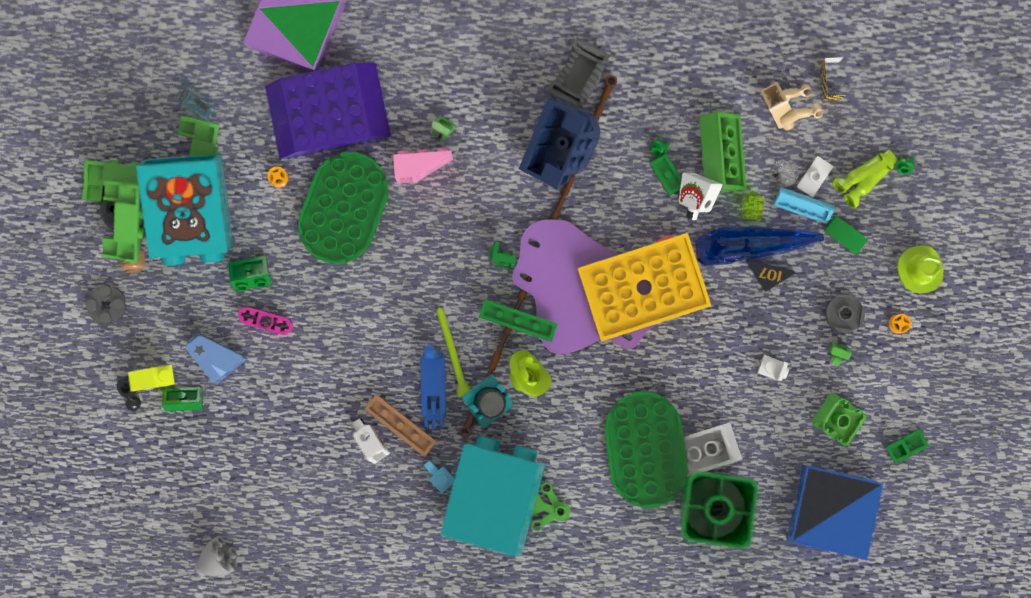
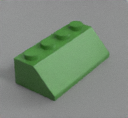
M714 112L699 116L704 177L721 183L722 188L720 192L747 190L741 115Z

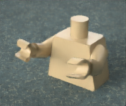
M778 82L760 91L778 128L790 130L794 127L793 122L800 118L810 117V115H814L815 118L822 117L823 111L820 103H815L810 109L801 108L793 111L788 103L791 98H797L801 95L804 97L812 96V92L804 93V90L811 89L809 85L804 84L800 89L792 88L782 91Z

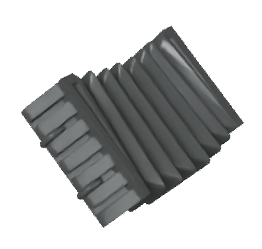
M577 37L572 44V51L569 53L568 62L565 63L566 67H563L562 72H559V76H556V81H551L546 93L554 98H561L582 108L584 100H588V95H592V90H596V84L599 83V78H602L603 75L601 71H604V66L607 64L610 55Z

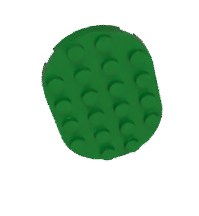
M343 152L330 159L328 158L316 171L299 216L298 230L305 248L317 259L331 264L348 263L360 257L372 243L389 193L387 178L382 168L372 158L357 152Z
M636 392L621 398L610 410L605 423V438L612 483L620 496L635 506L656 508L666 505L681 492L688 473L680 415L671 402L652 392Z

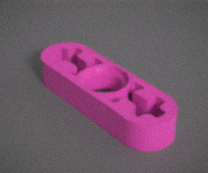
M244 307L238 313L239 321L246 325L281 335H288L293 330L292 321L281 316L250 307ZM248 310L250 315L257 316V312L260 313L256 319L257 324H254L255 320L250 318L245 321L243 313H247ZM263 316H269L271 319V323L267 327L261 324ZM275 318H278V320L276 321L277 323L283 324L284 321H287L286 325H288L289 328L285 329L284 332H282L281 327L275 326V330H273L272 327L275 324Z

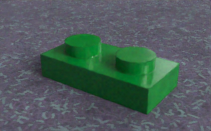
M667 154L649 164L668 196L680 190L682 178Z

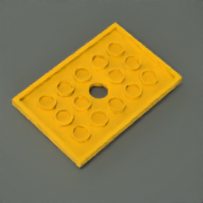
M688 233L577 268L601 341L711 306ZM641 280H647L651 283L652 289L647 295H642L637 291V283Z

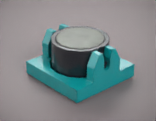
M492 374L461 396V399L483 429L514 406L510 401L509 394L505 392V388L497 382Z

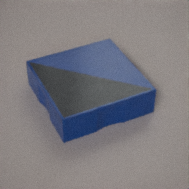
M803 465L797 489V503L792 513L787 541L867 560L884 483Z

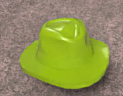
M925 245L913 246L905 250L899 257L897 264L898 276L906 289L913 293L921 294L934 291L941 285L943 281V264L933 248Z
M520 350L511 356L509 360V377L517 391L537 397L544 394L550 388V374L534 355L528 351Z

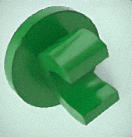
M661 136L657 137L656 141L651 142L649 146L652 154L657 157L667 154L670 142H667L666 145L660 142Z
M901 154L895 164V170L901 174L913 172L915 169L914 158L910 157L909 160L903 159V154Z

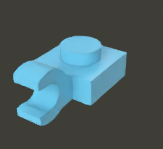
M431 460L424 464V467L432 474L429 480L441 494L454 483L455 478L444 466L438 469Z

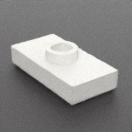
M817 156L796 189L813 198L834 166Z

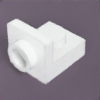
M763 355L757 373L777 381H782L788 375V363Z

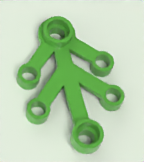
M549 482L542 483L541 491L547 494L552 505L544 503L538 493L532 517L541 511L549 512V514L540 520L536 519L532 522L531 527L536 532L541 531L543 526L551 521H564L570 515L569 506L565 502H559ZM545 484L550 485L549 491L543 490ZM559 508L564 509L563 515L557 514ZM535 522H539L541 524V527L539 529L534 528L533 525Z

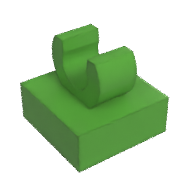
M439 116L431 126L434 128L432 135L434 136L439 131L442 133L440 140L443 141L453 132L456 125Z
M831 342L829 350L833 354L831 358L833 364L839 366L842 358L850 359L852 353L849 347Z

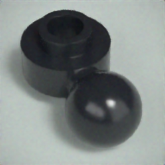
M128 376L123 377L117 382V390L122 396L127 397L125 402L127 409L136 411L141 406V400L134 395L136 391H130Z

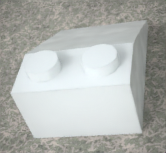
M730 422L684 437L688 466L687 477L695 472H705L742 460Z

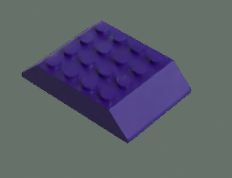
M376 63L341 65L280 78L265 86L280 160L391 137Z

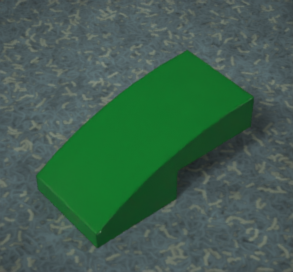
M834 216L824 229L827 235L834 241L841 243L854 255H857L867 242L863 235L837 216Z
M918 429L887 445L886 449L894 464H897L930 446L921 429Z

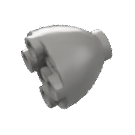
M217 536L202 549L198 563L195 564V570L201 577L228 575L237 569L235 559L238 556L237 552L233 547L229 548L221 536Z

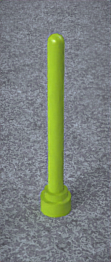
M438 308L436 313L458 382L456 392L459 398L470 391L471 386L465 382L443 308Z

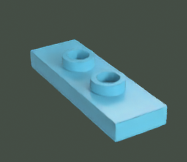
M780 187L773 203L774 206L828 224L835 210L834 205Z

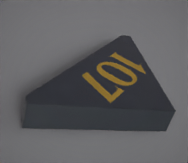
M750 260L746 262L764 292L795 274V271Z

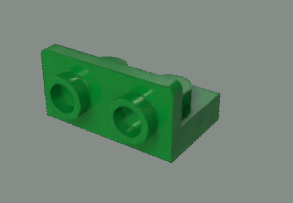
M495 241V246L491 245L489 259L492 260V265L514 269L516 256H513V253L508 251L498 253L500 243Z
M266 255L228 263L230 283L234 291H245L272 284Z

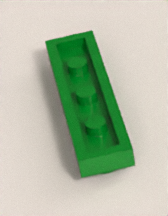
M484 299L479 318L552 342L558 323Z

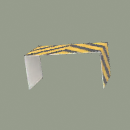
M843 57L825 58L821 62L823 100H841L846 96H828L826 63L839 62Z

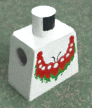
M683 172L679 203L688 207L686 218L697 220L699 212H710L722 188V184L696 173Z
M362 418L352 424L357 431L353 434V437L368 461L375 464L390 454V451L373 426L370 424L366 425Z

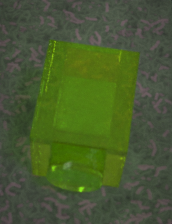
M752 192L743 196L740 220L760 222L762 220L764 197H759L760 194Z

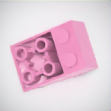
M438 148L436 152H428L427 149L417 150V153L410 154L409 151H399L398 154L393 155L395 179L397 183L418 182L452 161V151H448V148Z

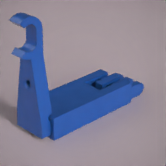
M433 344L425 345L423 358H420L422 416H424L425 429H429V421H432V429H437L436 421H440V429H444V415H446L445 357H442L441 351H434Z

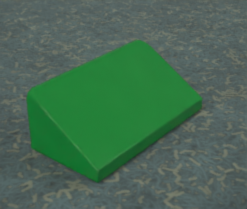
M203 387L164 388L162 399L164 411L203 410Z

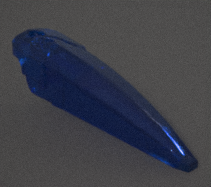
M721 227L714 229L708 234L701 235L695 243L697 260L702 265H728L734 262L755 260L795 251L823 242L824 235L817 232L776 228Z

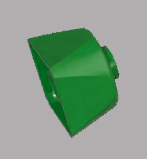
M713 472L693 473L689 476L681 495L679 513L682 536L688 542L738 549L749 547L752 542L759 487L753 479ZM718 499L722 503V511L720 514L712 516L709 514V506L714 500Z

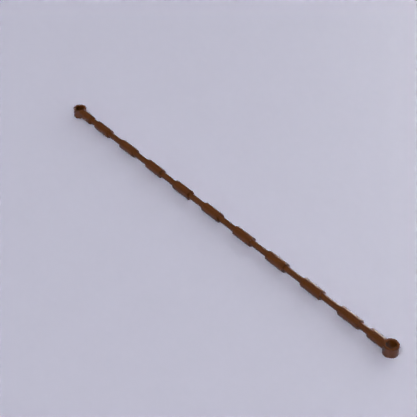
M613 75L606 78V85L600 97L601 101L593 114L598 122L604 110L605 101L608 100L612 88L617 83V79ZM608 79H613L615 83L610 85ZM575 174L571 175L569 181L564 184L561 191L562 195L556 209L553 210L550 220H558L560 209L565 197L569 194ZM528 275L525 281L530 282L532 278ZM520 289L514 309L519 310L522 301L525 300L527 295L525 290ZM504 328L502 339L490 361L485 379L495 371L502 355L503 346L512 331L511 328ZM472 413L468 414L464 426L459 431L463 438H467L471 434V427L475 420ZM467 428L469 434L467 436L462 435V429Z

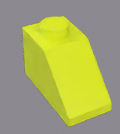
M172 365L128 372L131 392L167 387L175 384Z

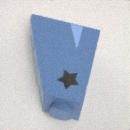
M202 335L193 336L187 341L188 345L185 347L213 383H219L247 360L245 356Z

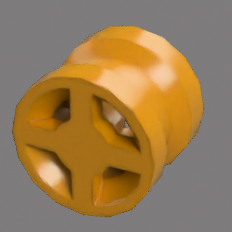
M278 166L271 168L267 174L269 182L275 187L285 186L289 179L287 172Z
M896 314L889 319L888 326L894 333H904L910 329L911 320L905 314Z

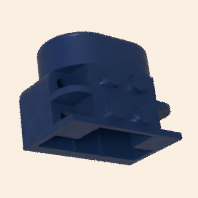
M547 98L519 170L555 189H559L560 185L566 184L569 181L571 175L580 173L589 164L600 137L598 120L588 110L581 109L561 98Z

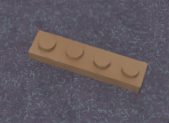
M375 394L364 409L424 457L437 442L377 394Z

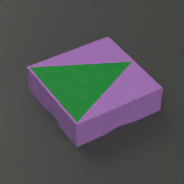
M260 0L243 43L248 49L272 58L282 59L308 72L317 71L321 67L327 52L329 39L335 31L345 7L343 0Z

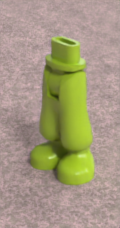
M887 150L884 154L880 153L862 166L850 171L846 179L835 178L832 181V185L840 194H844L853 185H856L855 189L844 195L845 202L850 208L855 209L859 206L860 196L867 195L893 169V165L898 159L890 150Z

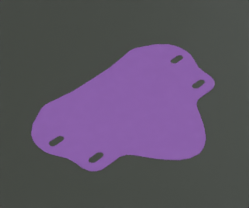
M546 219L533 223L524 232L520 241V257L514 268L512 279L516 286L530 293L535 298L537 317L558 323L552 342L541 339L544 346L550 352L568 354L600 340L577 268L617 256L618 254L588 237L569 221ZM533 239L539 242L540 247L535 248L528 243V240ZM525 273L529 275L532 281L527 282L523 280L520 274ZM641 280L637 283L636 288L640 294L647 295L650 293L652 286L649 281ZM658 323L629 332L628 334L632 336L630 341L621 335L609 340L625 349H632L640 342L645 333L658 325Z

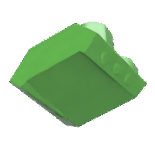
M835 393L827 395L815 417L812 418V425L847 447L867 415L851 405L848 400L839 397Z

